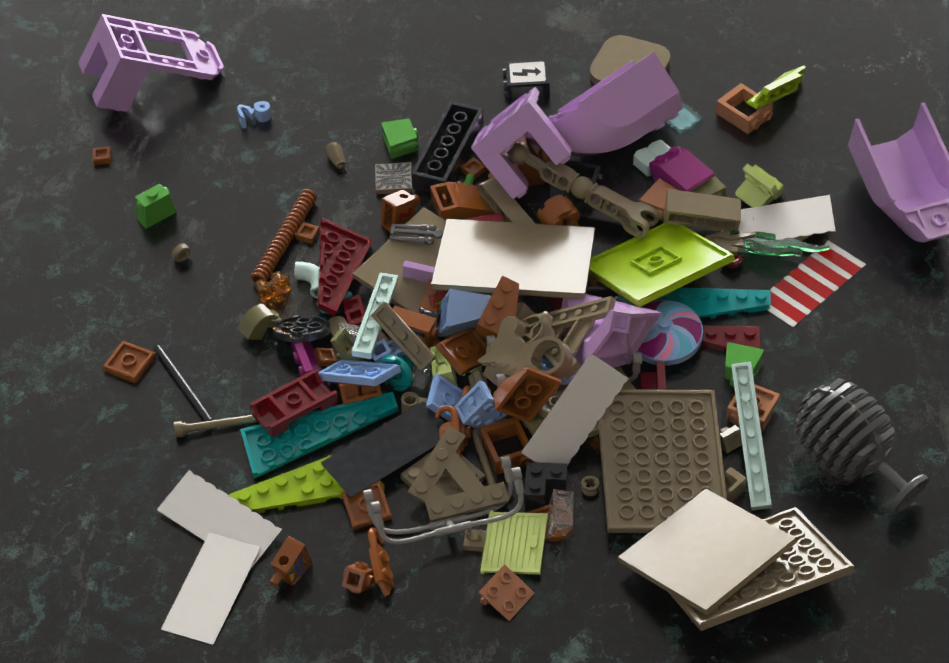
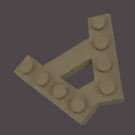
M612 296L549 313L552 316L551 327L555 331L556 338L559 339L565 328L571 327L563 340V343L573 353V365L567 375L564 376L567 380L582 366L574 356L595 321L605 318L610 310H614L616 300ZM560 346L551 347L544 353L554 366L559 363L562 354Z
M450 426L446 428L407 493L425 504L430 522L509 503L504 482L484 487L460 458L457 451L465 440L466 435ZM445 471L460 488L461 493L444 496L436 485Z

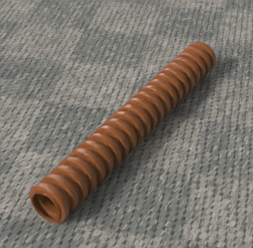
M304 189L302 194H300L297 202L252 273L251 279L255 284L260 286L266 284L286 248H288L297 230L317 200V195L314 191Z

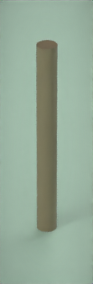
M474 429L472 430V438L488 486L496 484L479 431Z

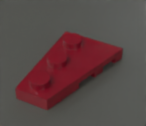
M703 326L701 345L725 351L727 350V343L730 342L760 349V327Z

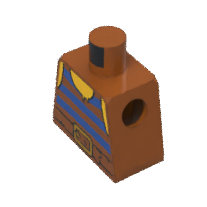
M290 536L286 538L271 562L275 573L269 581L271 585L280 589L284 582L294 585L312 565L313 562L305 544Z

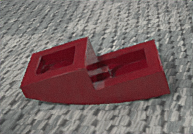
M359 294L342 301L350 328L361 325L365 315V309Z

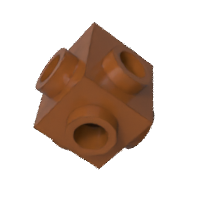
M356 562L346 566L343 573L342 587L359 594L372 587L374 583L373 569L368 568V564Z

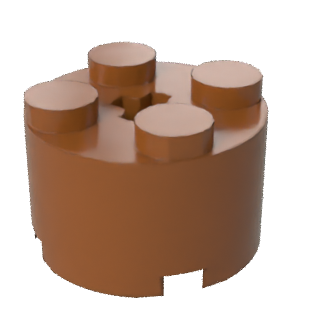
M556 195L548 199L544 203L545 207L543 210L540 208L537 212V218L541 224L579 226L580 212L566 195L565 197Z

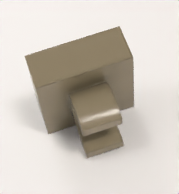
M736 425L719 430L722 450L729 453L742 445L741 431Z
M482 529L466 530L463 544L464 550L483 552L487 531Z

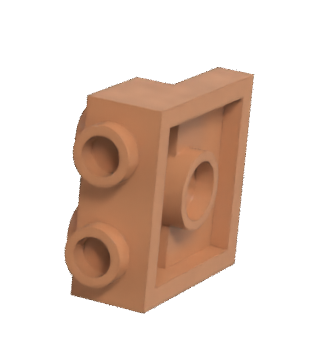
M754 384L760 428L763 432L771 419L774 408L780 400V394ZM736 395L727 407V418L733 424H739Z

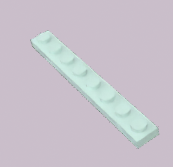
M751 361L731 364L751 510L772 508Z

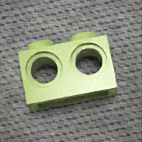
M435 346L430 347L431 352L437 357L432 362V375L439 374L457 386L456 370Z

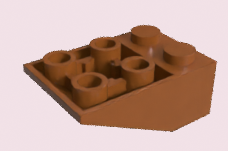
M445 182L430 186L431 200L437 216L445 221L447 219L465 220L495 213L481 197L476 185Z

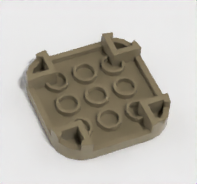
M613 36L603 44L591 64L590 80L596 85L633 60L636 64L652 52H655L665 70H669L670 52L659 44L629 36Z

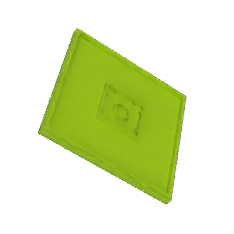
M663 223L649 230L648 234L643 238L634 237L592 257L589 275L636 306L641 307L735 261L734 254L683 225Z

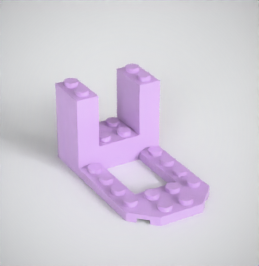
M105 14L101 15L78 62L83 74L101 77L92 94L96 107L126 112L129 111L150 69L170 74H180L186 77L191 76L212 80L222 72L224 66L214 45L210 42L204 43L199 39L200 36L195 32ZM141 38L168 42L169 44H179L182 46L188 60L148 53Z
M536 87L531 89L530 93L522 95L493 118L491 124L483 127L471 147L512 199L515 197L521 198L526 194L529 184L528 179L511 162L506 153L514 146L517 139L519 141L523 140L530 132L555 165L559 163L564 164L571 156L572 147L537 105L536 102L539 99L538 95L540 92Z

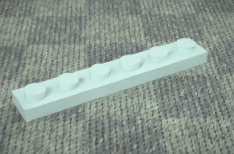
M379 273L352 349V356L372 358L382 327L371 314L383 302H387L390 305L398 283V275Z

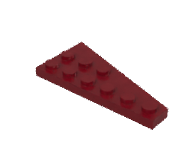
M322 218L320 222L317 309L335 316L354 279L353 273L361 266L373 240L325 218Z

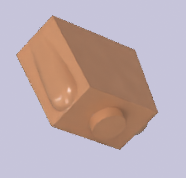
M659 178L639 199V202L647 203L660 212V221L664 222L667 190L678 189ZM646 214L647 216L654 218L652 214Z

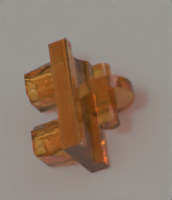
M278 271L272 274L271 281L267 283L263 279L257 281L256 289L259 301L263 303L277 298L279 302L283 301V294L291 290L288 274L282 275Z

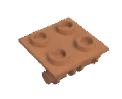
M505 564L478 592L481 595L480 602L483 605L491 604L508 621L534 595V592Z

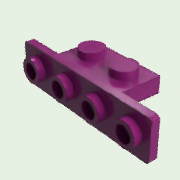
M311 341L291 343L294 351V361L296 364H299L300 376L314 369L318 372L322 371L313 354L314 349ZM322 381V383L331 392L328 382Z

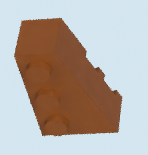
M503 275L501 276L477 323L476 333L484 337L495 335L496 339L502 320L507 316L516 317L519 283Z

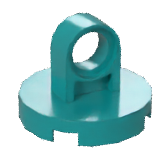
M387 355L380 360L379 363L400 365L401 369L400 373L384 381L386 385L391 384L394 386L393 390L401 392L411 386L413 383L411 369L415 364L407 355L402 358L396 355Z

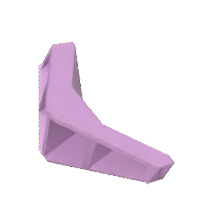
M585 294V299L563 298L561 309L602 298ZM616 301L614 310H610L605 318L595 321L574 358L583 365L592 353L612 368L625 364L629 365L632 362V353L637 352L662 313ZM571 327L564 329V338L570 331Z

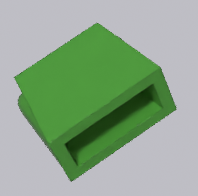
M410 119L381 123L382 136L391 159L418 150V131L416 128L413 129Z
M161 184L135 197L136 219L146 229L177 212L169 189Z

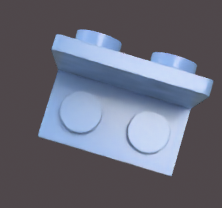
M480 380L454 406L458 410L462 423L476 428L499 422L508 415L495 409L494 397H492L486 383Z

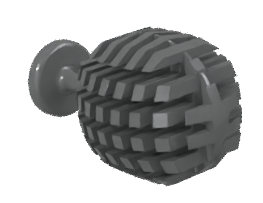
M838 378L830 385L825 384L811 390L804 397L797 411L799 415L795 422L798 440L803 445L807 455H811V459L815 463L821 464L820 467L827 472L832 471L830 472L832 476L836 478L845 476L843 481L852 482L860 475L862 478L878 471L898 491V494L890 504L891 511L897 514L908 507L927 487L930 479L925 474H921L907 483L886 463L893 448L889 449L894 439L895 431L894 427L890 428L892 422L889 415L885 414V409L877 405L878 401L874 397H868L869 393L862 388L858 389V386L852 382L846 383L844 379Z

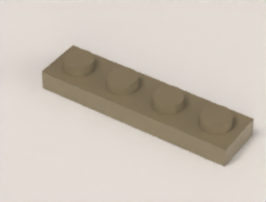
M383 302L371 314L376 322L421 371H424L437 358L387 302Z

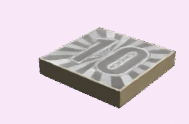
M411 162L375 164L376 194H393L401 190L411 193Z

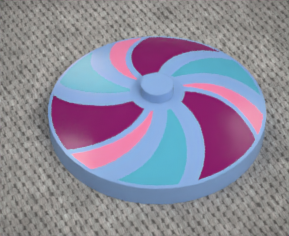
M669 300L653 301L641 306L662 313L636 352L641 353L643 361L655 365L656 362L674 365L684 362L698 351L702 343L703 326L700 318L692 309L679 302Z

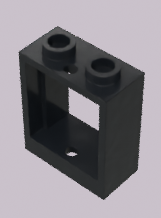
M571 160L564 163V165L579 173L580 176L591 178L593 185L595 183H598V185L603 183L604 173H601V165ZM550 184V197L556 195L565 197L566 195L570 200L585 201V199L576 198L571 191L567 193L566 190H560Z

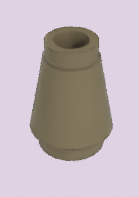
M337 142L329 143L325 147V155L337 169L345 167L346 162L341 145Z

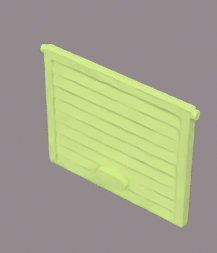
M491 510L489 512V518L500 516L508 512H494L493 510ZM516 513L507 519L488 523L480 574L497 573L505 564L515 574L540 575L548 513Z

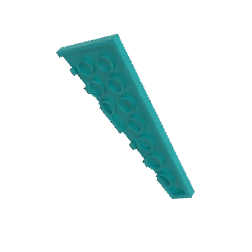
M393 392L329 407L324 411H312L289 423L288 430L273 438L260 424L240 429L253 478L268 473L397 412L398 405Z

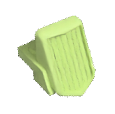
M746 164L743 168L746 180L736 190L735 194L744 203L753 208L768 205L771 201L776 200L785 193L786 190L783 184L756 164L753 167Z

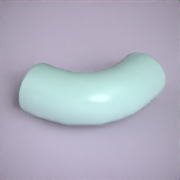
M296 262L294 268L295 279L309 282L311 284V296L318 299L319 267L311 263Z

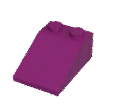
M678 146L670 148L668 152L655 157V160L649 163L654 182L660 178L680 191L690 192L715 176V173L692 153Z

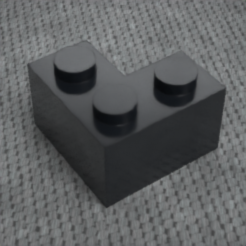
M527 462L524 490L525 509L535 510L545 506L546 494H567V464Z

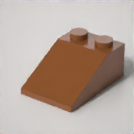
M525 367L503 380L493 393L495 409L530 423L562 382L558 378L530 367Z

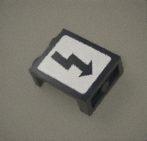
M547 59L506 61V69H503V79H507V81H503L504 91L508 92V98H511V88L542 86L543 96H550Z

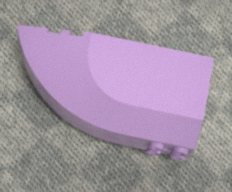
M652 52L636 64L633 60L560 108L557 111L558 114L551 115L548 119L572 147L571 156H593L625 147L648 132L660 129L665 125L664 122L671 121L679 116L678 112L683 107L679 90L655 52ZM529 132L526 138L531 143L542 148Z
M925 102L921 103L911 130L894 141L871 146L860 120L855 119L848 147L875 204L910 238L917 242H927L949 236V154Z

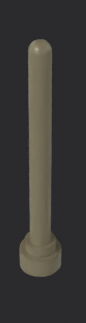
M252 415L191 424L177 421L174 422L176 437H183L184 434L191 431L254 423L257 420Z

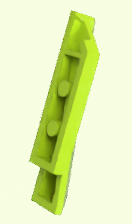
M801 66L784 73L771 84L765 86L763 90L746 103L755 109H759L797 91L799 83L802 82L806 67Z

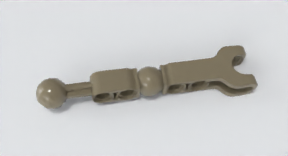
M516 142L508 151L507 156L513 164L522 165L526 163L539 170L542 180L560 190H566L567 193L571 191L578 199H585V203L588 202L591 207L620 222L625 231L635 237H645L650 227L656 225L660 220V212L651 205L643 202H633L605 186L598 185V183L593 185L589 178L580 176L579 173H576L575 170L564 164L559 163L555 165L552 160L545 162L530 154L531 151L525 143ZM646 214H652L654 219L646 216ZM637 225L641 226L643 231H640L637 228Z

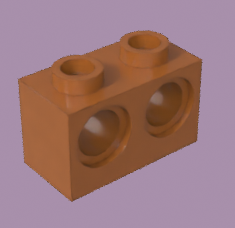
M337 382L340 399L343 404L382 395L380 385L369 386Z

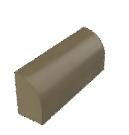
M673 189L667 190L664 223L718 231L730 230L732 233H737L741 222V199Z

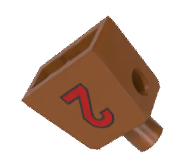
M404 190L384 197L382 199L381 226L391 231L392 224H406L415 216V206L420 204V198L416 194L411 195Z

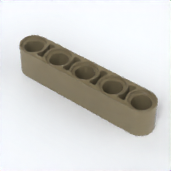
M495 177L478 184V192L495 214L502 213L504 222L535 224L517 201L510 197Z

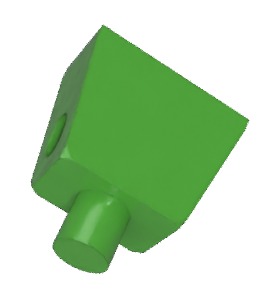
M727 343L725 378L730 380L732 387H734L731 364L751 361L754 379L763 364L764 349Z

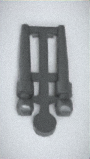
M392 224L389 239L433 245L434 239L429 236L441 239L443 231L440 229L436 230V225ZM394 234L414 235V237H394Z

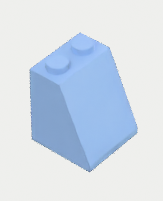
M450 289L442 299L438 336L443 337L462 332L471 327L476 328L491 296Z

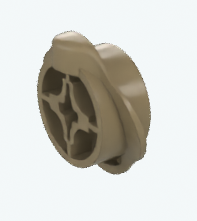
M547 311L530 315L521 321L525 325V333L522 337L525 344L547 336L555 337V331L551 327L552 316Z

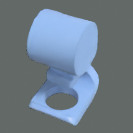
M266 101L254 103L253 109L245 105L237 107L238 119L242 128H246L245 115H248L251 120L256 118L259 122H266L271 118L270 104Z

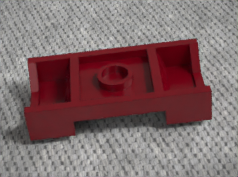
M314 369L251 402L250 412L273 438L288 430L289 423L319 408L321 411H324L337 404L338 393L336 390L330 392L322 383L318 371Z

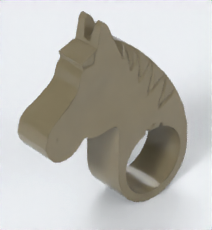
M507 316L502 320L497 338L487 346L486 355L478 359V362L483 366H492L508 377L525 367H530L561 379L567 375L573 365L571 349L556 337L547 336L525 344V341L522 339L525 333V325L514 316ZM560 346L562 354L559 363L554 368L543 371L541 364H539L543 354L551 347Z

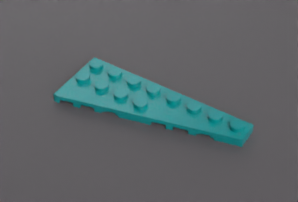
M678 288L653 301L669 300L679 302L692 309L699 318L710 317L713 319L716 318V315L728 314L732 316L742 311L751 313L768 310L771 305V290ZM618 294V302L635 305Z

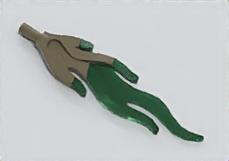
M729 230L704 237L734 255L749 257V252L770 257L785 255L802 256L801 250L820 252L830 249V245L814 246L796 239L776 240V234L757 231L740 234L739 230Z

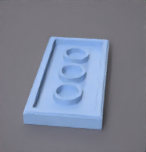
M341 359L318 373L321 381L377 386L400 373L401 369L400 365Z

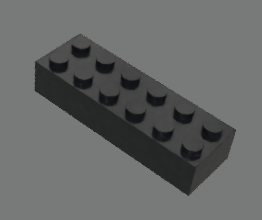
M449 102L411 173L413 189L431 193L430 186L445 182L454 183L479 131L484 125L483 108Z

